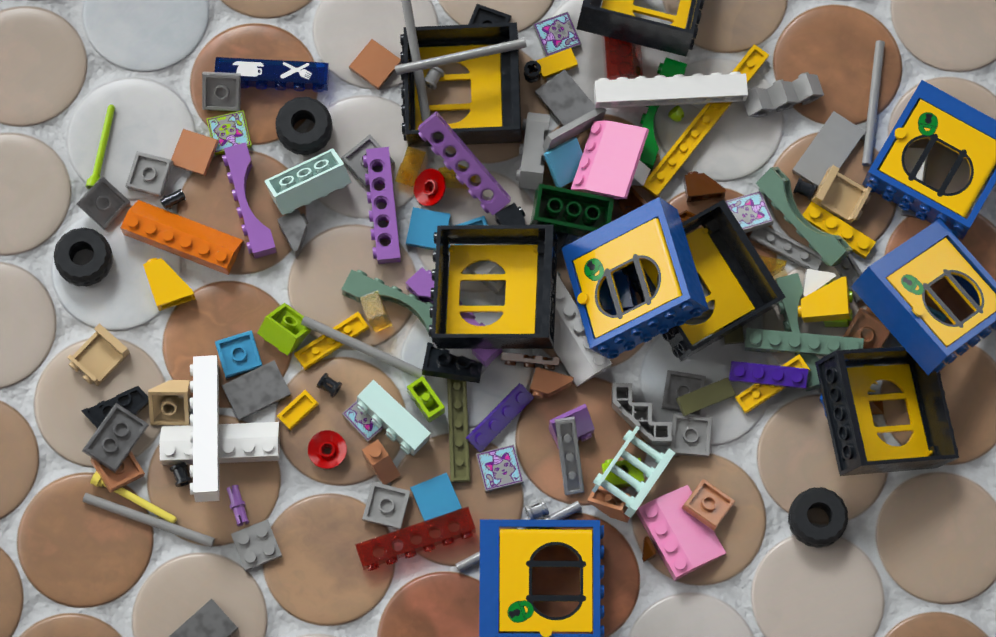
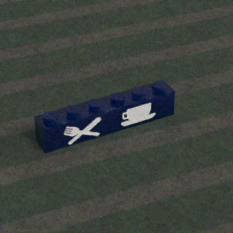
M216 57L214 72L241 73L242 89L256 87L261 90L275 88L281 91L294 89L295 91L312 90L314 92L328 91L330 71L329 63L224 57Z

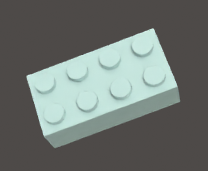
M333 148L265 180L269 193L282 215L292 213L295 209L303 205H309L312 201L325 197L329 193L342 189L347 184L352 183L344 163Z
M374 379L357 396V408L364 415L368 413L372 417V423L378 428L382 426L386 430V436L393 442L396 440L401 445L400 449L405 454L409 455L410 453L414 456L430 439L431 433Z

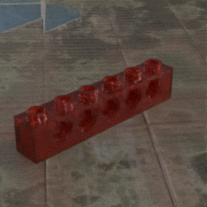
M465 507L355 544L363 570L373 571L378 569L380 564L387 563V565L398 562V558L404 556L406 559L417 555L416 552L422 550L429 552L436 549L435 546L443 544V546L450 545L457 538L461 537L462 540L468 539L476 532V528L469 508ZM455 523L459 525V530L451 532L448 529L449 525ZM432 530H438L441 533L438 538H432L429 534ZM412 537H421V543L418 545L411 542ZM400 542L403 544V548L400 551H395L392 549V545ZM380 548L384 550V555L382 557H375L373 552Z

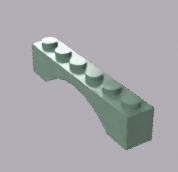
M771 167L756 182L761 194L768 197L772 201V206L784 214V219L795 226L798 235L809 242V247L822 256L821 260L826 265H839L853 250L841 236L823 232L804 218L794 201L791 182L779 167Z
M351 269L341 289L342 295L359 303L370 300H383L399 304L416 315L429 334V325H432V318H430V306H433L432 303L421 302L413 294L406 295L396 286L389 287L378 278L372 279L367 277V274L361 270L356 272Z
M795 273L775 279L785 295V298L777 306L779 313L784 316V330L786 332L800 333L798 305L803 293V287L799 274ZM795 353V356L799 354L802 356L811 370L809 372L806 392L819 389L820 383L815 362L820 359L812 354Z
M747 328L745 351L827 356L836 350L863 349L864 338Z

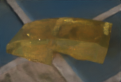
M408 146L395 182L413 187L426 152Z

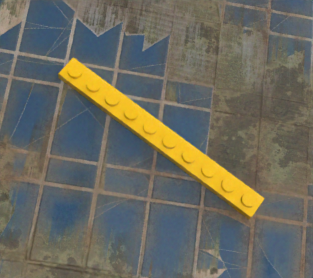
M754 44L732 72L746 73L748 84L768 59L769 54ZM733 102L707 103L648 176L642 188L657 198Z

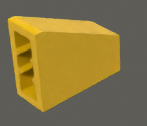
M152 258L143 264L159 311L196 299L193 290L162 258Z
M846 276L829 283L801 299V305L798 306V316L802 317L804 323L851 319L849 288Z

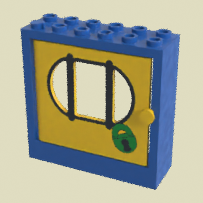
M921 80L870 167L862 185L865 188L871 187L872 190L870 192L882 195L883 199L898 204L902 210H912L916 213L915 216L921 220L934 223L941 219L958 239L963 240L996 183L995 169L969 217L966 219L967 214L996 165V120ZM917 102L918 104L915 107L913 113L911 114L904 128H902L903 124L905 123L906 119L908 118L910 112L912 111L913 107ZM895 138H897L896 142L894 143L892 149L890 150L889 154L887 155V157H886L885 161L883 162L882 166L880 167L879 170H877L878 167L880 166L882 160L884 159L885 155L887 154L889 148L891 147L892 143L894 142ZM928 138L930 141L912 172L908 173L904 162L907 148L917 140ZM935 142L959 154L939 190L916 178ZM963 159H966L970 167L968 183L957 192L945 193Z
M660 197L561 248L589 347L608 359H614L625 351L633 350L637 345L648 342L659 334L667 333L669 329L683 325L687 320L699 317L703 312L709 310L678 209ZM641 259L651 261L658 271L659 282L652 297ZM634 262L645 301L623 312L613 273ZM605 278L608 282L616 315L606 313L599 301L600 287Z
M938 219L874 262L851 286L927 375L933 371L938 373L946 366L944 363H952L957 358V354L963 355L969 349L968 346L974 347L980 342V337L985 339L992 333L991 329L996 330V281L941 219ZM943 277L974 310V313L963 321H960L930 287ZM925 293L953 324L942 322L931 313L925 302Z
M480 519L479 637H604V625H600V619L604 617V605H600V599L604 597V585H600V579L604 577V565H600V559L604 557V545H600V539L604 537V525H600V520ZM499 528H593V534L592 529H500L499 533ZM499 537H500V620H499ZM592 537H593V634H552V632H592ZM560 545L572 550L579 560L534 561L533 558L545 547ZM579 567L580 595H533L532 568ZM533 602H579V605L566 616L550 617L537 610ZM498 625H499V632H540V634H534V633H498Z

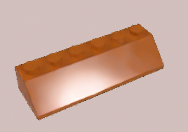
M140 200L128 210L120 227L123 235L229 275L244 242L242 239Z

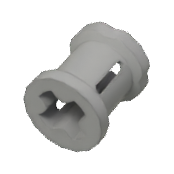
M439 67L429 68L430 70L424 78L425 86L435 90L437 82L445 75V72Z
M540 499V502L531 506H524L529 520H534L542 515H549L544 499Z

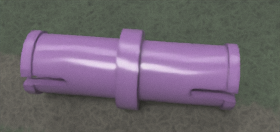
M232 485V489L231 487L226 489L231 502L230 509L234 512L237 526H243V522L245 524L249 523L244 508L246 504L245 501H242L239 486Z

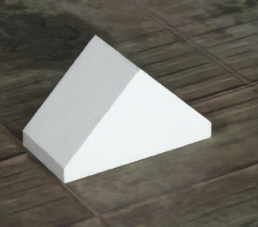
M807 269L804 275L801 299L833 282L836 275L830 272Z

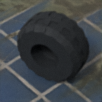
M297 97L285 103L280 108L275 122L276 133L280 142L287 150L295 154L309 155L318 152L327 145L332 135V119L328 109L320 101L310 97ZM302 119H309L315 123L313 129L306 133H299L293 127L296 122Z
M72 229L64 234L55 246L54 263L56 269L67 282L75 286L87 287L99 283L107 276L113 263L110 244L102 234L94 229ZM88 249L94 252L93 258L89 263L85 265L73 263V258L78 251Z
M823 487L809 488L800 493L792 502L788 514V523L796 539L807 546L822 548L833 544L843 535L848 524V510L843 499L834 491ZM812 508L823 509L829 517V524L825 527L812 525L808 520L807 511Z

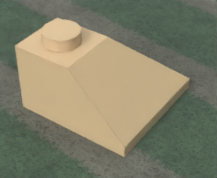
M169 380L148 390L150 425H190V380Z

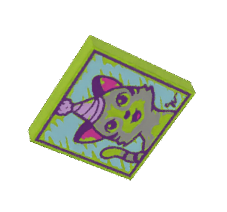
M243 110L207 118L211 138L219 141L214 153L215 156L224 154V148L245 142L247 148L252 147Z

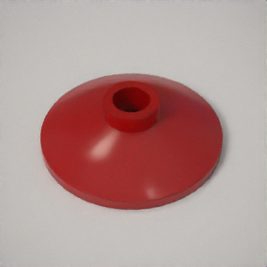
M433 168L426 169L416 178L414 195L420 204L433 206L445 194L446 181L439 170Z
M331 430L320 431L309 441L308 456L312 463L319 468H335L346 457V442L337 432ZM330 448L331 453L325 454L324 450Z

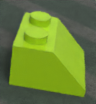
M283 303L265 317L257 334L288 356L299 347L312 329L301 325L304 318L303 315L286 303Z

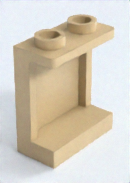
M832 165L827 169L811 201L849 224L855 220L858 221L863 213L861 208L864 204L868 203L872 196L869 194L872 188L869 186L864 188L839 173L840 168Z
M100 323L94 328L96 332L73 356L69 355L67 357L70 361L68 365L76 372L80 370L84 374L83 378L90 385L94 383L96 386H99L130 354L128 348Z

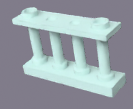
M638 426L633 431L628 430L623 437L625 443L603 475L599 473L592 482L595 484L592 492L595 493L599 486H602L625 502V506L628 508L624 514L630 518L641 505L675 454L670 448L665 454L659 453L637 438L635 434L639 430ZM631 442L654 458L655 462L658 463L657 466L650 468L625 450L628 444ZM619 457H622L645 473V476L648 478L646 482H639L616 466L615 463ZM610 471L633 486L636 489L635 491L638 492L636 497L628 496L605 480Z

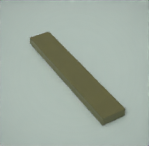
M447 379L451 483H469V442L466 439L468 436L466 381Z

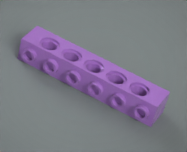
M437 111L419 125V136L425 142L428 140L432 145V151L437 156L441 155L445 166L449 170H454L457 174V180L462 185H467L470 195L474 199L478 198L482 203L480 205L486 213L490 212L492 215H495L511 202L509 194ZM441 132L444 138L437 140L433 134ZM450 146L454 147L456 149V152L454 154H448L446 152V148ZM466 161L469 166L463 169L458 166V163ZM477 175L481 178V181L474 183L470 178ZM485 190H491L493 192V195L491 197H486L483 195V192Z
M389 147L366 149L367 155H363L364 167H368L365 181L366 185H370V192H367L368 204L372 203V210H369V220L374 222V229H370L371 240L376 241V247L372 248L373 259H377L378 264L401 262ZM375 166H381L383 168V170L378 173L374 172L372 169ZM377 184L385 186L382 191H377L374 187ZM384 202L387 206L384 209H378L376 205ZM384 220L389 224L387 227L381 228L378 226L380 221ZM383 239H388L391 242L388 246L380 244Z

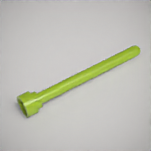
M112 104L107 108L93 173L87 179L85 186L87 189H90L100 178L115 106Z

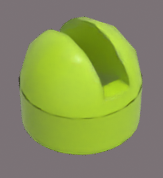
M677 105L669 111L668 116L671 120L680 122L684 118V111Z

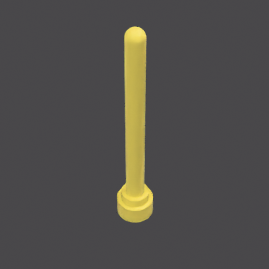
M96 471L90 483L96 487H106ZM123 487L114 491L168 522L175 523L177 521L174 515Z

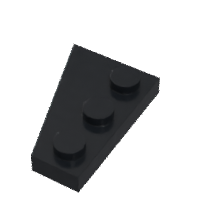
M428 342L422 375L480 383L483 364L462 355L459 357L450 354L449 350H440L435 348L434 344Z
M136 386L116 395V397L99 402L97 405L81 411L98 429L115 403L136 416L149 404V400L145 392L139 386Z

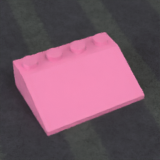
M593 121L571 190L614 199H627L649 129L613 121Z
M688 485L660 496L642 505L636 511L674 581L726 554L715 532L682 509V506L692 494Z

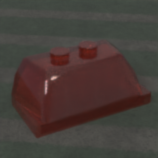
M602 36L605 78L617 80L619 77L635 79L638 76H643L641 45Z

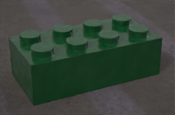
M539 183L535 191L530 225H554L556 232L583 237L611 222L614 198Z

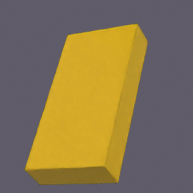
M571 48L536 60L541 66L540 73L543 79L559 74L564 69L567 71L578 67Z
M304 390L277 415V418L291 431L319 403Z

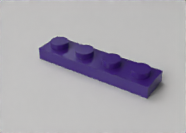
M731 361L729 381L807 389L809 369Z
M519 383L466 439L477 452L481 453L534 397Z

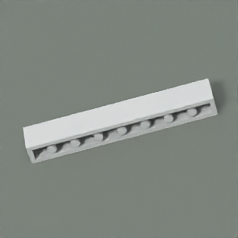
M719 72L712 73L711 75L697 73L692 76L677 74L673 77L658 75L654 78L638 76L635 79L619 77L617 80L600 78L594 82L595 108L746 101L748 96L746 73L741 74V72H731L730 74L723 75Z
M217 355L193 357V364L190 365V375L193 376V381H190V392L193 393V397L190 398V409H193V414H190V426H193V431H190V443H193V448H190V460H193V465H190V477H193V483H190V495H194L195 502L219 501V365Z

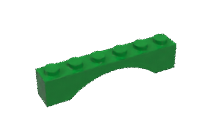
M666 57L664 63L660 62L657 73L666 77H673L677 74L684 75L687 64ZM660 105L646 106L648 107L647 114L643 113L640 124H643V128L649 129L640 161L650 168V171L653 170L659 150L654 135V117Z

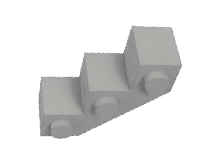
M806 72L800 74L798 79L793 82L781 79L775 81L767 89L752 87L748 89L747 99L743 102L749 117L767 116L769 111L777 110V112L792 109L795 104H809L824 96L818 76Z
M528 112L527 119H523L522 130H525L524 144H520L519 155H522L521 169H517L516 173L519 188L536 190L539 183H543L544 153L546 152L543 144L549 133V114Z
M613 383L612 409L633 429L638 426L639 430L637 433L650 446H670L672 442V422H652V403L632 402V383Z

